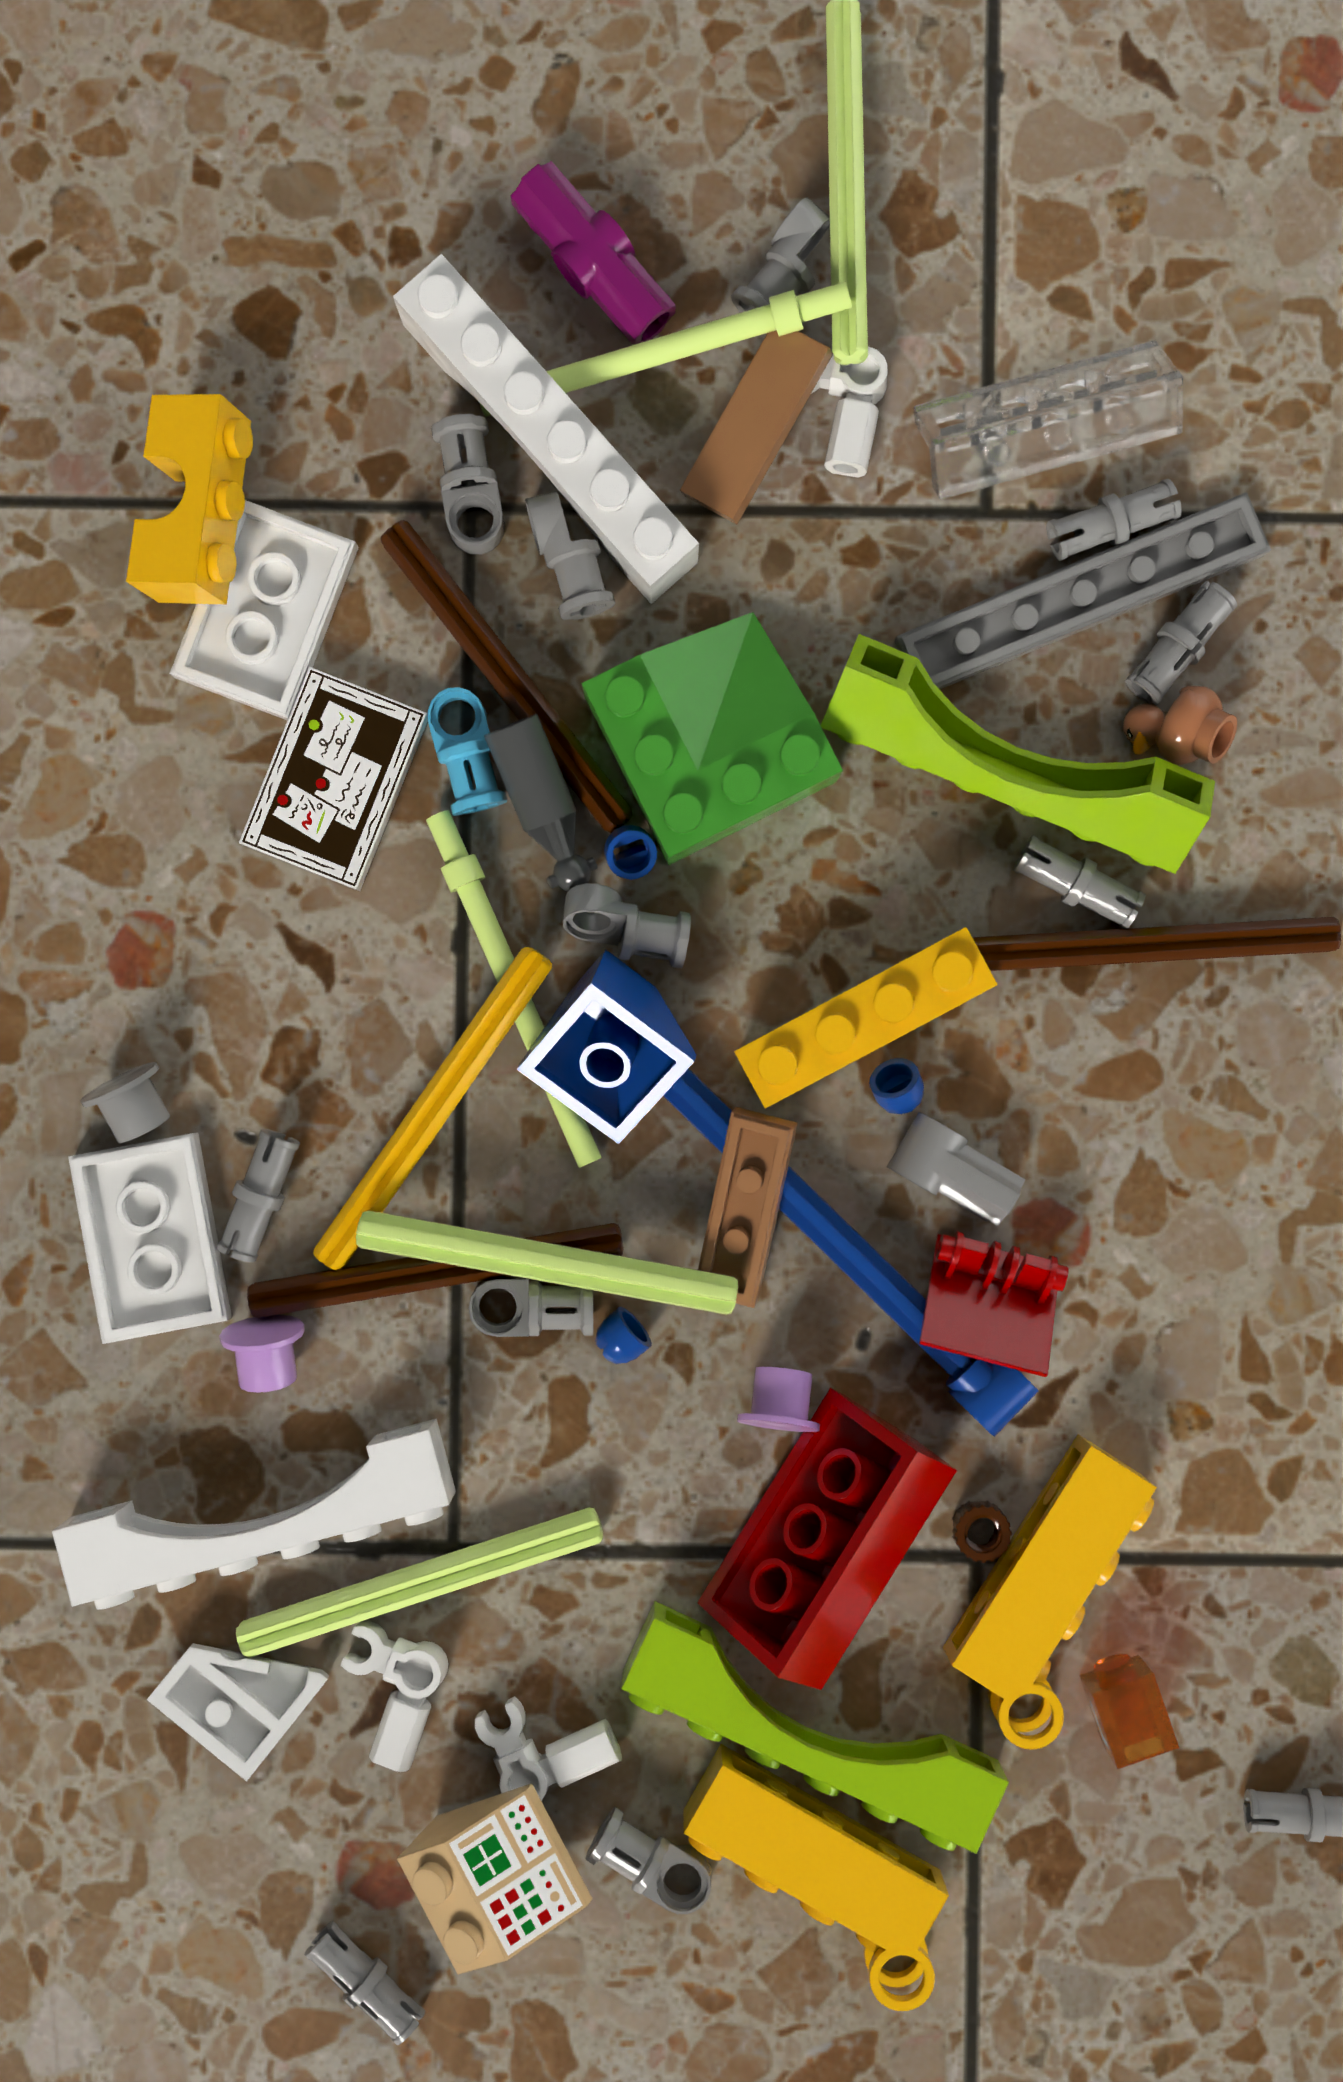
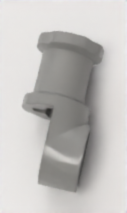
M808 197L802 199L792 209L778 228L771 242L772 247L765 254L767 261L765 266L747 287L739 285L732 293V302L739 313L770 304L769 297L794 290L796 296L799 293H808L815 285V279L803 261L824 236L830 225V216Z
M473 414L448 416L434 423L431 428L433 440L440 443L445 475L440 478V488L446 524L452 541L460 550L469 554L482 555L492 551L500 544L505 528L496 472L488 466L484 437L489 432L488 421L483 416ZM462 449H466V463H463L462 460ZM472 507H481L488 510L493 516V525L490 531L478 538L468 537L458 529V520L461 514Z
M557 491L526 498L527 512L539 555H544L546 566L549 569H554L563 599V603L558 608L560 617L563 620H579L601 614L614 607L616 603L612 592L605 590L597 562V557L602 552L598 540L580 539L571 541Z
M586 883L569 889L565 897L563 928L568 934L585 941L618 946V959L629 960L632 955L669 960L671 967L682 969L690 937V913L679 911L677 916L673 917L641 912L636 904L622 902V897L617 891L600 884Z
M501 1277L484 1280L479 1283L470 1298L468 1309L471 1321L478 1330L486 1335L496 1337L539 1336L542 1330H581L584 1336H593V1290L566 1285H542L540 1281L533 1279ZM496 1288L505 1289L511 1293L517 1306L513 1317L507 1322L499 1324L485 1319L479 1305L484 1293ZM548 1307H575V1308H548Z
M614 1807L597 1831L587 1851L586 1861L593 1865L601 1861L631 1880L632 1890L640 1895L643 1894L668 1911L676 1914H690L700 1909L707 1901L711 1891V1867L706 1856L702 1855L692 1846L675 1845L662 1836L656 1840L623 1820V1811ZM681 1863L693 1866L701 1877L699 1887L688 1895H679L672 1892L664 1880L665 1874L670 1867Z

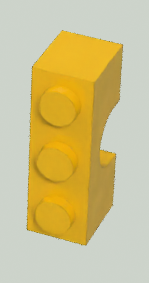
M176 394L152 395L143 457L174 481L185 482V491L178 506L168 515L158 519L134 520L126 582L158 603L227 605L229 584L235 577L237 567L234 547L238 520L242 517L245 508V497L242 487L246 458L250 456L253 448L251 420L223 395Z

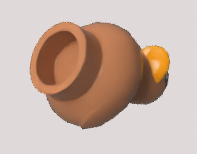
M1186 686L1180 689V695L1173 702L1166 715L1163 710L1154 704L1148 703L1137 705L1126 714L1123 731L1127 739L1133 744V752L1140 755L1151 746L1157 744L1161 756L1177 765L1189 764L1199 758L1212 764L1217 763L1227 753L1237 730V718L1232 714L1224 712L1219 696L1210 688L1204 686Z

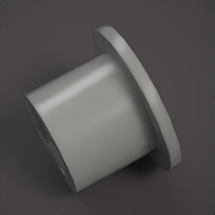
M157 1062L143 1064L122 1073L93 1089L80 1100L85 1108L95 1105L99 1107L118 1143H124L142 1136L163 1124L170 1117L167 1108L150 1079L159 1070Z

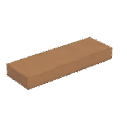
M777 330L766 334L680 488L681 493L685 497L736 525L738 524L833 356L830 347L799 331L783 336H778Z
M735 1107L730 1116L698 1270L735 1277L738 1280L736 1303L755 1308L760 1297L798 1123Z

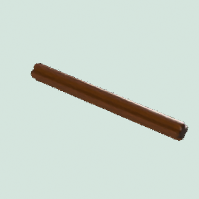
M401 520L388 528L381 536V543L517 719L521 720L538 714L564 779L606 832L611 833L619 826L627 823L633 816L632 808L410 523Z
M1335 917L972 938L990 971L1330 952L1340 948L1341 927L1339 920Z
M615 1223L524 1238L622 1256L624 1251L621 1229ZM405 1257L345 1267L337 1271L327 1270L255 1282L247 1289V1300L251 1315L260 1318L511 1275Z

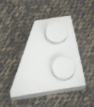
M192 1643L147 1700L247 1782L328 1680L329 1675L318 1668L259 1656L248 1658L239 1652Z

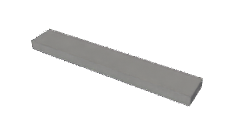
M1246 492L900 634L894 641L898 650L920 660L933 683L940 690L1261 558L1269 553L1271 548Z

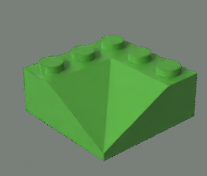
M754 612L637 655L581 683L584 697L668 865L836 783L843 772L815 713Z

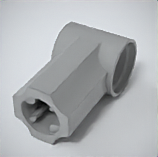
M918 1112L887 1168L935 1196L939 1192L984 1221H989L999 1226L1018 1200L1025 1179L966 1145L968 1140L929 1116Z

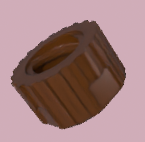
M988 1500L982 1502L968 1501L966 1504H962L956 1510L954 1517H952V1538L967 1558H972L976 1562L979 1560L982 1563H986L988 1560L994 1561L995 1558L1001 1557L1004 1551H1007V1546L1011 1543L1010 1535H1012V1531L1009 1529L1011 1526L1006 1516L995 1504H991ZM988 1518L994 1523V1533L987 1544H975L967 1537L969 1527L976 1519Z

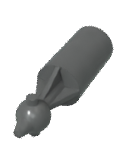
M538 714L523 718L484 735L523 830L557 860L553 875L547 877L551 889L559 886L561 889L569 891V889L576 885L589 883L591 871L598 869L597 863L593 857L586 860L582 856L574 854L577 809Z

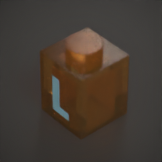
M1127 1654L1111 1655L1097 1661L1093 1665V1671L1079 1675L1103 1747L1117 1769L1179 1748L1155 1675L1139 1655L1131 1658Z

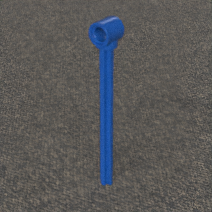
M688 1068L663 1097L723 1153L732 1110ZM788 1166L779 1210L950 1375L946 1381V1386L950 1389L948 1392L995 1437L1039 1390L1019 1370L919 1344L926 1298Z

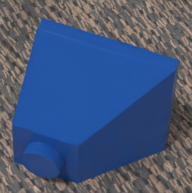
M605 949L567 994L520 1062L517 1070L619 1144L695 1062L697 1054L658 989Z

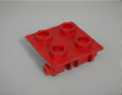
M956 1231L954 1236L937 1234L919 1344L1047 1377L1057 1291L1062 1292L1064 1290L1069 1268L1058 1264L1057 1257L1049 1256L1046 1259L1027 1253L1025 1256H1021L1020 1247L1012 1246L1009 1252L1002 1251L1001 1242L993 1241L991 1246L988 1247L989 1243L966 1238L963 1232Z

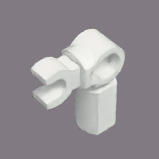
M869 346L868 357L860 364L840 365L835 362L833 354L812 391L813 393L819 388L829 389V395L844 397V399L839 400L836 404L824 463L825 468L833 474L859 478L867 473L879 410L874 404H877L883 398L887 389V362L885 357L877 349Z
M361 1621L353 1627L351 1634L364 1638L369 1642L372 1649L371 1656L361 1657L358 1654L349 1652L343 1658L341 1666L347 1672L355 1675H366L372 1671H377L383 1674L384 1681L395 1684L399 1689L390 1692L369 1758L373 1763L391 1770L406 1772L411 1768L431 1710V1703L426 1697L438 1688L448 1672L449 1663L447 1655L434 1642L422 1641L414 1643L401 1637L395 1642L388 1639L385 1630L379 1624L371 1621Z
M515 1696L508 1699L505 1704L506 1712L511 1721V1725L508 1728L498 1729L494 1727L486 1710L479 1712L475 1717V1730L478 1737L486 1745L495 1748L497 1752L493 1760L501 1777L499 1784L501 1794L532 1783L542 1801L550 1785L558 1783L562 1788L622 1761L620 1746L610 1723L606 1719L546 1745V1754L542 1755L537 1751L533 1739L526 1740L522 1730L526 1722V1713L522 1703Z

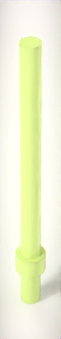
M846 281L798 296H796L794 290L769 297L770 304L546 372L565 393L772 331L777 330L778 336L804 329L803 322L852 308ZM480 404L485 417L490 416L491 414Z
M445 810L426 819L445 862V866L441 868L450 892H458L498 983L513 962L514 957L481 884V881L486 877L476 854H468L450 811ZM532 998L515 1021L527 1051L544 1029L543 1022ZM545 1091L578 1167H583L602 1158L586 1120Z

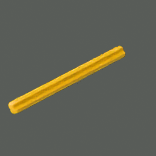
M524 947L517 954L315 1246L313 1254L325 1266L337 1271L345 1267L359 1247L356 1244V1231L362 1213L368 1210L383 1213L551 971L552 963L543 954L531 947Z

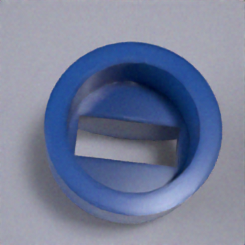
M635 825L619 826L610 833L604 847L605 858L610 869L617 876L629 880L638 879L648 874L654 867L657 860L656 845L650 834L643 828ZM639 839L643 840L644 845H638L614 855L613 851L615 848Z
M904 1058L887 1060L877 1066L870 1076L869 1085L877 1103L887 1112L892 1114L909 1113L921 1103L924 1095V1083L917 1066L912 1061Z
M618 1307L597 1328L596 1345L598 1348L604 1349V1358L615 1364L633 1361L652 1346L651 1339L645 1328L631 1312L623 1307Z

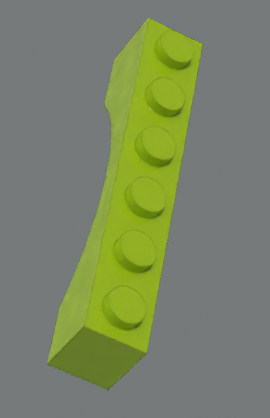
M858 634L821 723L823 729L837 734L848 743L864 745L895 758L906 767L925 770L953 782L964 791L983 794L1012 806L1024 816L1041 818L1070 830L1082 840L1099 842L1128 854L1140 864L1157 866L1176 874L1211 817L1215 788L1214 780L1156 756L1128 762L1084 763L1050 758L1016 747L985 731L960 712L933 683L917 657L861 634Z
M654 1601L623 1668L621 1689L630 1693L628 1696L630 1701L641 1709L657 1715H662L664 1710H667L687 1719V1726L701 1737L715 1742H720L723 1737L745 1746L746 1754L756 1762L772 1769H779L781 1764L797 1770L804 1774L803 1779L816 1790L830 1796H838L840 1791L861 1800L862 1807L876 1818L888 1823H896L898 1818L919 1827L920 1833L928 1841L946 1850L954 1851L958 1845L977 1854L1009 1784L999 1760L943 1734L905 1742L869 1743L840 1739L805 1727L776 1710L745 1682L725 1655L712 1627Z

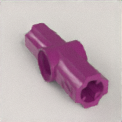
M552 161L544 165L537 164L521 178L516 190L510 195L512 206L552 251L553 261L565 280L581 297L588 299L591 296L632 345L653 339L664 329L667 322L676 313V305L637 261L635 250L619 224L604 210H599L596 213Z

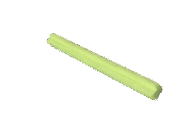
M830 0L826 6L831 285L846 281L852 304L850 309L831 314L832 352L836 363L849 365L863 363L868 357L861 12L858 0Z
M368 1210L363 1212L356 1231V1244L362 1249L720 1314H731L737 1299L738 1280L733 1276Z
M588 1507L243 1620L236 1628V1638L240 1651L244 1657L251 1658L599 1544L603 1540L602 1524L595 1509Z

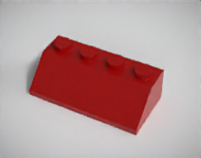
M831 1387L810 1420L820 1424V1431L803 1432L697 1602L775 1676L822 1690L957 1472L955 1468L913 1437Z

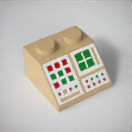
M532 1783L437 1815L397 1858L458 1975L507 1961L586 1908L593 1899Z

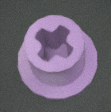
M288 1315L252 1317L235 1322L222 1330L219 1336L220 1343L224 1348L235 1351L238 1383L242 1390L256 1393L270 1392L285 1388L295 1382L297 1373L293 1343L301 1338L305 1331L304 1324L300 1319Z
M756 1367L751 1413L738 1414L737 1422L785 1431H820L819 1423L808 1420L812 1374L788 1368Z

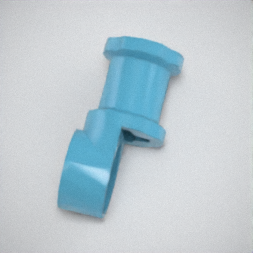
M460 687L447 688L439 692L432 699L427 711L428 724L438 762L445 764L455 797V802L450 806L452 815L471 814L507 803L506 792L498 790L489 756L490 749L484 737L490 731L487 724V712L482 702L471 691ZM462 700L468 702L475 711L473 727L462 735L446 733L440 724L442 709L452 701ZM469 765H471L473 777L476 784L475 790L473 788V784L468 769Z

